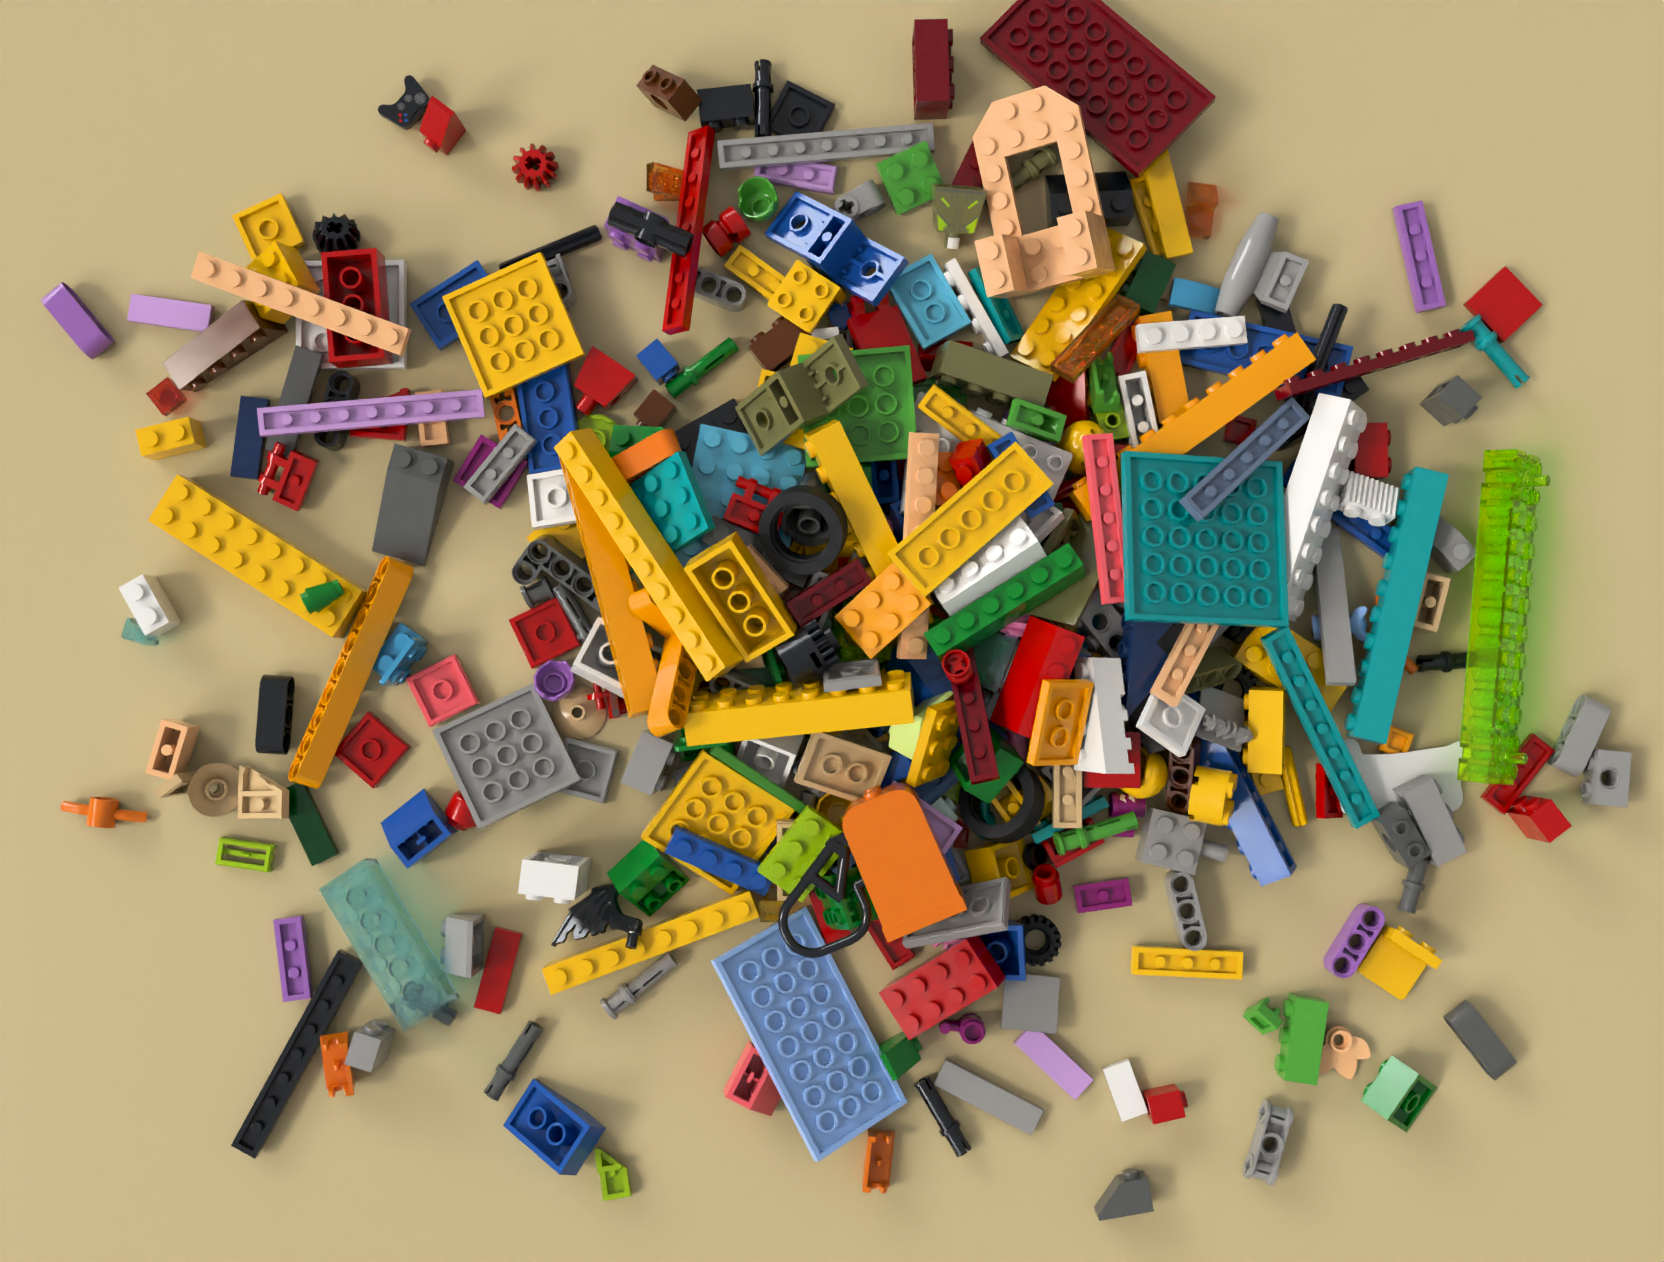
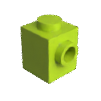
M1122 405L1121 411L1091 414L1092 421L1097 423L1105 433H1113L1114 443L1124 441L1129 437Z

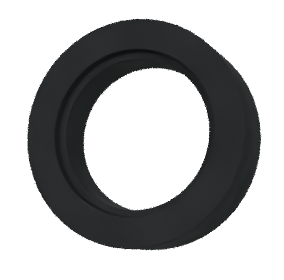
M808 485L790 487L779 493L766 506L759 521V539L765 554L776 566L793 574L808 575L828 567L843 549L848 534L847 519L839 502L828 492ZM792 505H807L816 509L824 517L829 528V540L825 549L812 555H802L790 550L783 543L778 532V520L781 512Z
M1022 765L1019 771L1013 775L1019 780L1023 789L1021 808L1013 819L1001 825H989L982 817L980 799L965 791L961 785L958 798L959 811L962 820L972 832L994 843L1005 844L1024 838L1035 828L1043 813L1045 795L1040 779L1025 765Z

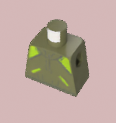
M932 183L934 229L937 232H945V248L960 249L962 234L974 235L976 232L987 191L983 187Z

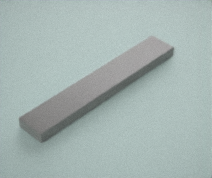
M1331 528L1328 537L1324 538L1321 546V559L1314 566L1326 686H1354L1357 680L1339 528Z

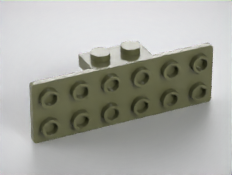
M1064 508L1062 513L1065 518L1052 531L1042 548L1048 556L1069 543L1084 564L1086 577L1027 614L1029 617L1031 615L1044 621L1076 628L1099 585L1092 520L1086 522L1080 512L1077 515L1074 509Z

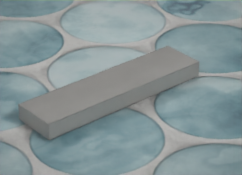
M946 1058L933 1081L935 1086L1029 1135H1032L1044 1112L1043 1108Z

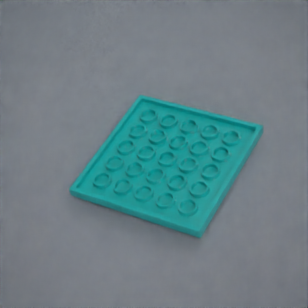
M1124 451L1121 453L1125 621L1268 628L1289 627L1282 462L1265 460L1209 514L1197 522L1179 500L1224 458Z

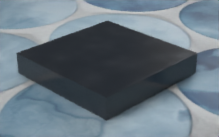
M787 80L771 110V134L779 136L823 132L835 109V104Z

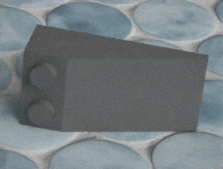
M394 444L384 483L372 547L373 552L423 566L426 565L455 462L446 457Z

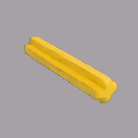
M1285 746V770L1281 778L1293 826H1304L1308 824L1292 748Z

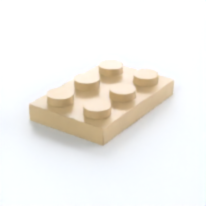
M827 732L813 733L810 736L794 781L798 784L854 801L865 794V790L876 785L881 786L892 756L883 751Z

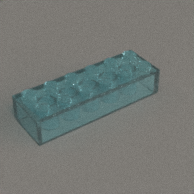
M363 859L319 889L403 1031L416 1028L460 998L377 859Z

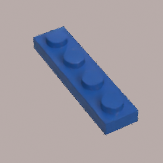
M676 826L665 848V853L764 897L772 884L769 879L758 872L757 868L761 862L682 827Z

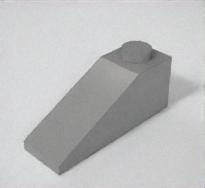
M1439 516L1430 556L1446 573L1458 572L1479 553L1456 528Z

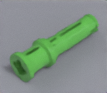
M1131 811L1092 825H1082V828H1074L1062 833L1056 831L1052 833L1057 852L1062 856L1065 855L1066 851L1081 847L1085 849L1091 842L1137 829L1138 821L1134 812Z

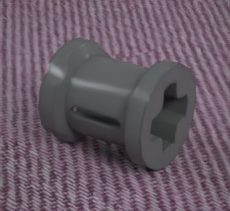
M546 576L542 577L541 581L528 587L525 585L520 587L522 596L530 609L534 608L538 602L556 597L551 591L553 588Z

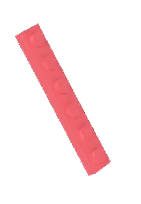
M1113 433L1088 434L1082 437L1101 605L1124 603L1122 509Z

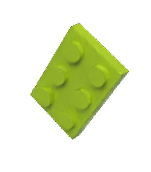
M807 805L758 866L757 870L761 875L790 894L825 847V842L831 835L834 836L843 832V829L810 805ZM834 852L819 872L820 876H824L839 855ZM811 883L798 900L803 902L815 885Z

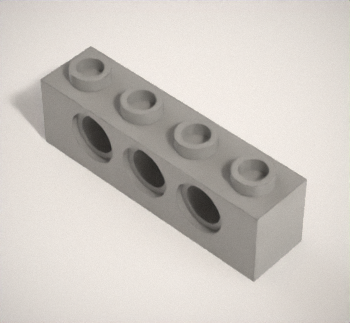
M1097 588L1076 629L1082 630L1086 635L1085 642L1094 651L1098 650L1103 658H1120L1118 656V646L1122 641L1123 634L1121 616L1112 604L1101 605L1100 589ZM1097 614L1100 621L1099 625L1094 628L1092 619ZM1114 635L1116 638V644L1111 649L1109 646V640Z

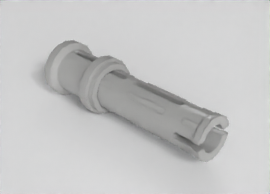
M665 952L663 956L629 983H621L618 985L619 989L607 999L602 998L600 1000L601 1005L612 1019H617L618 1014L630 1004L634 1005L637 1003L638 996L674 967L678 966L676 960L669 952Z

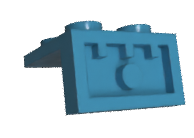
M400 622L381 648L372 670L382 676L379 683L383 686L403 684L412 672L409 669L415 661L419 662L426 654L428 649L425 647L429 641Z

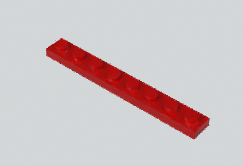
M709 125L688 132L676 227L693 233L694 239L691 249L685 258L672 253L662 331L668 335L689 331L691 325L715 130Z

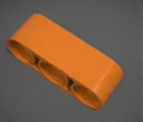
M669 428L654 433L612 457V460L630 485L677 451H682L674 429Z

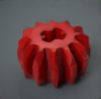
M531 143L529 151L520 147L522 156L513 157L517 164L512 166V171L514 174H517L516 181L519 184L524 183L526 190H530L534 185L535 190L540 192L541 184L550 188L551 185L548 179H557V174L554 171L559 169V165L553 161L555 158L553 152H547L544 145L536 149V146ZM535 164L539 167L536 171L531 168Z

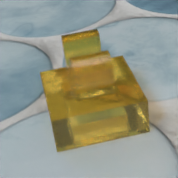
M767 892L765 897L763 896V901H759L760 922H778L779 911L784 901H770Z

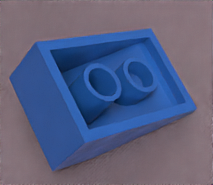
M534 1078L503 1125L559 1175L575 1176L606 1129L588 1112Z

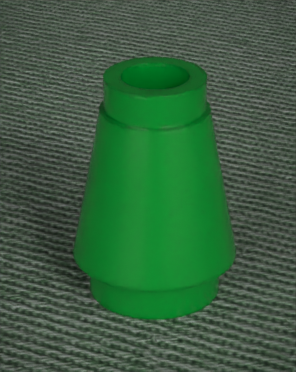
M338 579L305 588V592L301 593L300 597L311 614L313 612H321L340 598V596L344 595L345 592Z

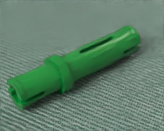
M728 337L693 365L685 366L682 369L683 372L664 385L674 399L692 385L697 386L701 378L738 352L739 348Z

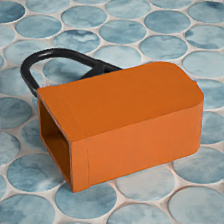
M900 782L884 788L876 785L865 790V794L849 804L843 818V832L834 836L831 835L825 842V847L801 877V880L780 908L778 915L779 931L784 942L793 952L803 957L818 958L859 941L868 931L872 919V909L864 887H866L887 942L967 910L966 898L962 888L956 881L918 793L910 785ZM834 852L839 855L835 886L819 875V872ZM852 852L862 877L852 883L862 910L860 925L852 934L818 948H808L799 944L793 938L788 926V915L791 908L811 883L840 903L846 894L850 854Z

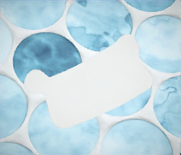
M1352 738L1344 740L1377 810L1389 802L1400 806L1393 789L1420 775L1433 778L1440 784L1443 791L1441 797L1452 811L1457 810L1462 805L1461 777L1471 761L1472 753L1469 742L1457 741L1445 747L1405 753L1363 754L1356 740Z

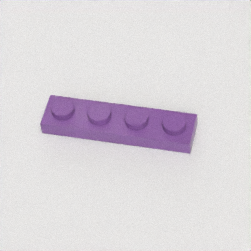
M1423 201L1395 206L1392 210L1415 312L1421 313L1443 308L1446 306Z

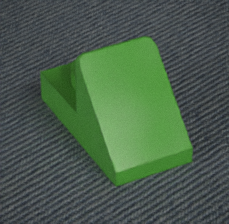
M1015 398L1012 400L1006 426L1024 432V434L1041 441L1058 443L1061 440L1067 416Z

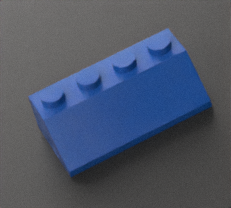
M928 643L927 659H899L896 657L897 646L880 659L887 673L893 670H903L904 673L911 672L914 708L926 699L952 691L951 681L948 680L942 664ZM960 726L956 734L957 739L961 737Z

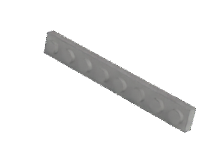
M933 123L719 140L717 141L720 171L887 157L893 156L922 141H926L930 152L934 153L935 141Z

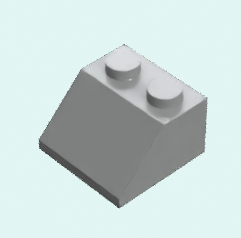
M451 913L446 916V920H443L441 935L445 937V948L441 949L440 962L444 964L445 973L472 978L483 969L485 914Z

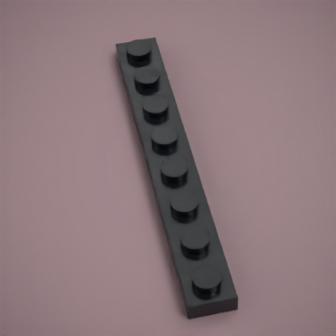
M342 949L337 951L233 1140L232 1147L254 1159L259 1156L320 1045V1036L326 1034L365 963L364 961Z

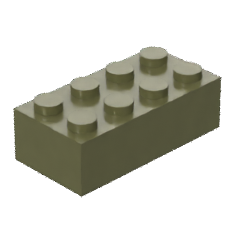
M949 340L938 347L929 378L936 380L935 384L944 388H951V385L961 388V393L968 396L976 397L977 394L987 397V402L995 405H1002V402L1011 405L1013 399L1019 398L1044 407L1054 375Z

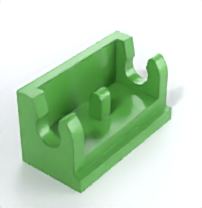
M1091 350L1088 354L1089 370H1086L1093 413L1121 411L1120 394L1113 365V354L1110 351L1107 352V358L1104 360H1098L1097 350Z

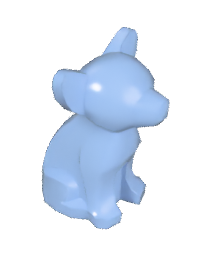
M1365 606L1356 608L1349 615L1351 634L1364 642L1367 634V619L1364 616L1367 612V607ZM1312 615L1314 642H1320L1319 616Z

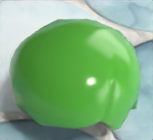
M755 176L747 179L739 187L738 207L749 221L761 222L770 219L778 209V193L767 178Z

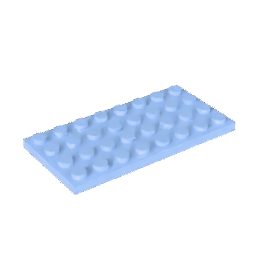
M802 907L788 915L789 930L799 944L808 948H818L826 945L807 907ZM778 922L711 960L814 1161L819 1162L907 1103L897 1081H893L880 1057L879 1046L831 954L818 958H808L796 954L784 942L779 931Z

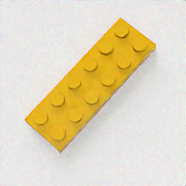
M1107 228L1116 271L1058 286L1010 354L1011 360L1054 375L1052 381L1056 382L1147 250L1145 244Z
M1015 441L889 551L887 556L925 598L1053 485V482Z

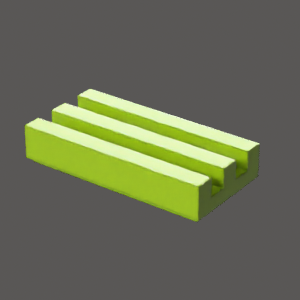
M222 836L219 837L215 864L269 873L272 872L273 868L271 864L274 861L275 855H273V852L276 850V844ZM225 844L266 850V854L225 848ZM228 854L265 860L262 865L223 859V855Z

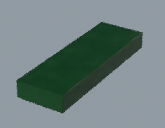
M295 783L287 787L286 789L289 790V819L311 865H317L339 854L308 786Z

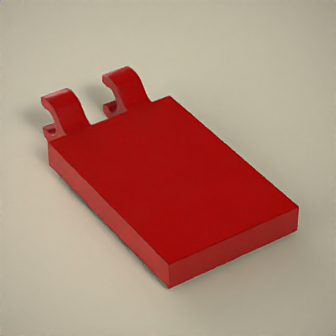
M888 292L878 306H874L876 311L865 313L863 299L851 296V302L847 303V308L852 318H849L846 324L856 349L910 345L913 385L925 382L927 379L926 373L898 305L890 307Z

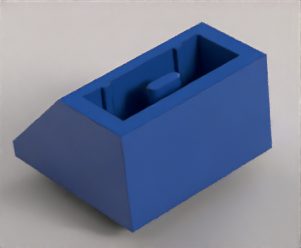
M425 788L381 822L391 849L407 869L418 864L458 832L456 828L447 822V816Z

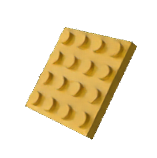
M541 252L442 296L484 397L487 399L586 355L544 254Z
M704 748L642 832L641 839L665 853V848L676 826H679L758 861L777 835V819H789L795 810L709 754L708 750ZM670 856L730 895H733L739 887L737 884Z

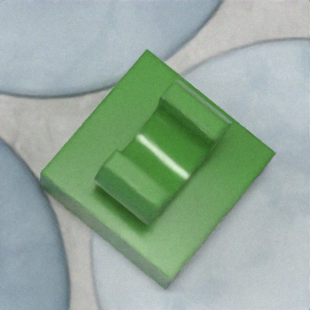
M1268 997L1260 1000L1256 1005L1247 1008L1243 1014V1017L1262 1035L1279 1029L1283 1022L1278 1017L1281 1011L1279 1007L1272 1010L1267 1007L1270 1001Z

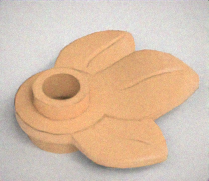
M1340 1025L1332 1026L1324 1036L1325 1043L1322 1048L1319 1072L1324 1074L1334 1068L1340 1075L1351 1080L1357 1068V1059L1371 1057L1368 1044L1362 1038L1352 1036L1347 1028ZM1336 1035L1342 1036V1039L1339 1043H1334V1037Z

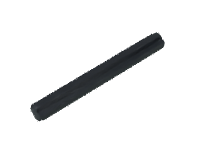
M1342 304L1332 305L1313 353L1316 360L1309 364L1303 379L1307 378L1306 374L1322 368L1325 370L1348 311L1346 306ZM1317 390L1296 396L1295 401L1307 414ZM1303 425L1294 434H1299Z

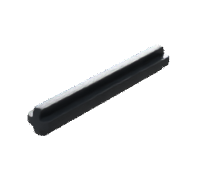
M592 225L499 264V269L506 268L539 252L544 254L546 261L555 258L558 253L563 256L601 240V233L596 225Z

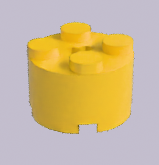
M1198 765L1194 776L1198 777V782L1192 784L1188 808L1190 816L1188 819L1217 826H1228L1230 817L1233 816L1235 801L1230 799H1232L1233 792L1237 788L1238 774H1233L1232 771Z

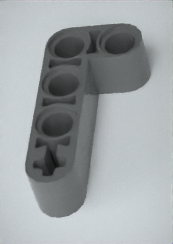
M541 535L527 546L512 568V576L517 583L521 585L531 584L545 571L600 612L586 561L550 535ZM538 543L543 544L547 548V555L539 552ZM560 560H564L569 564L570 571H565L560 567ZM523 565L531 568L532 576L524 573ZM582 577H587L591 580V588L583 585Z

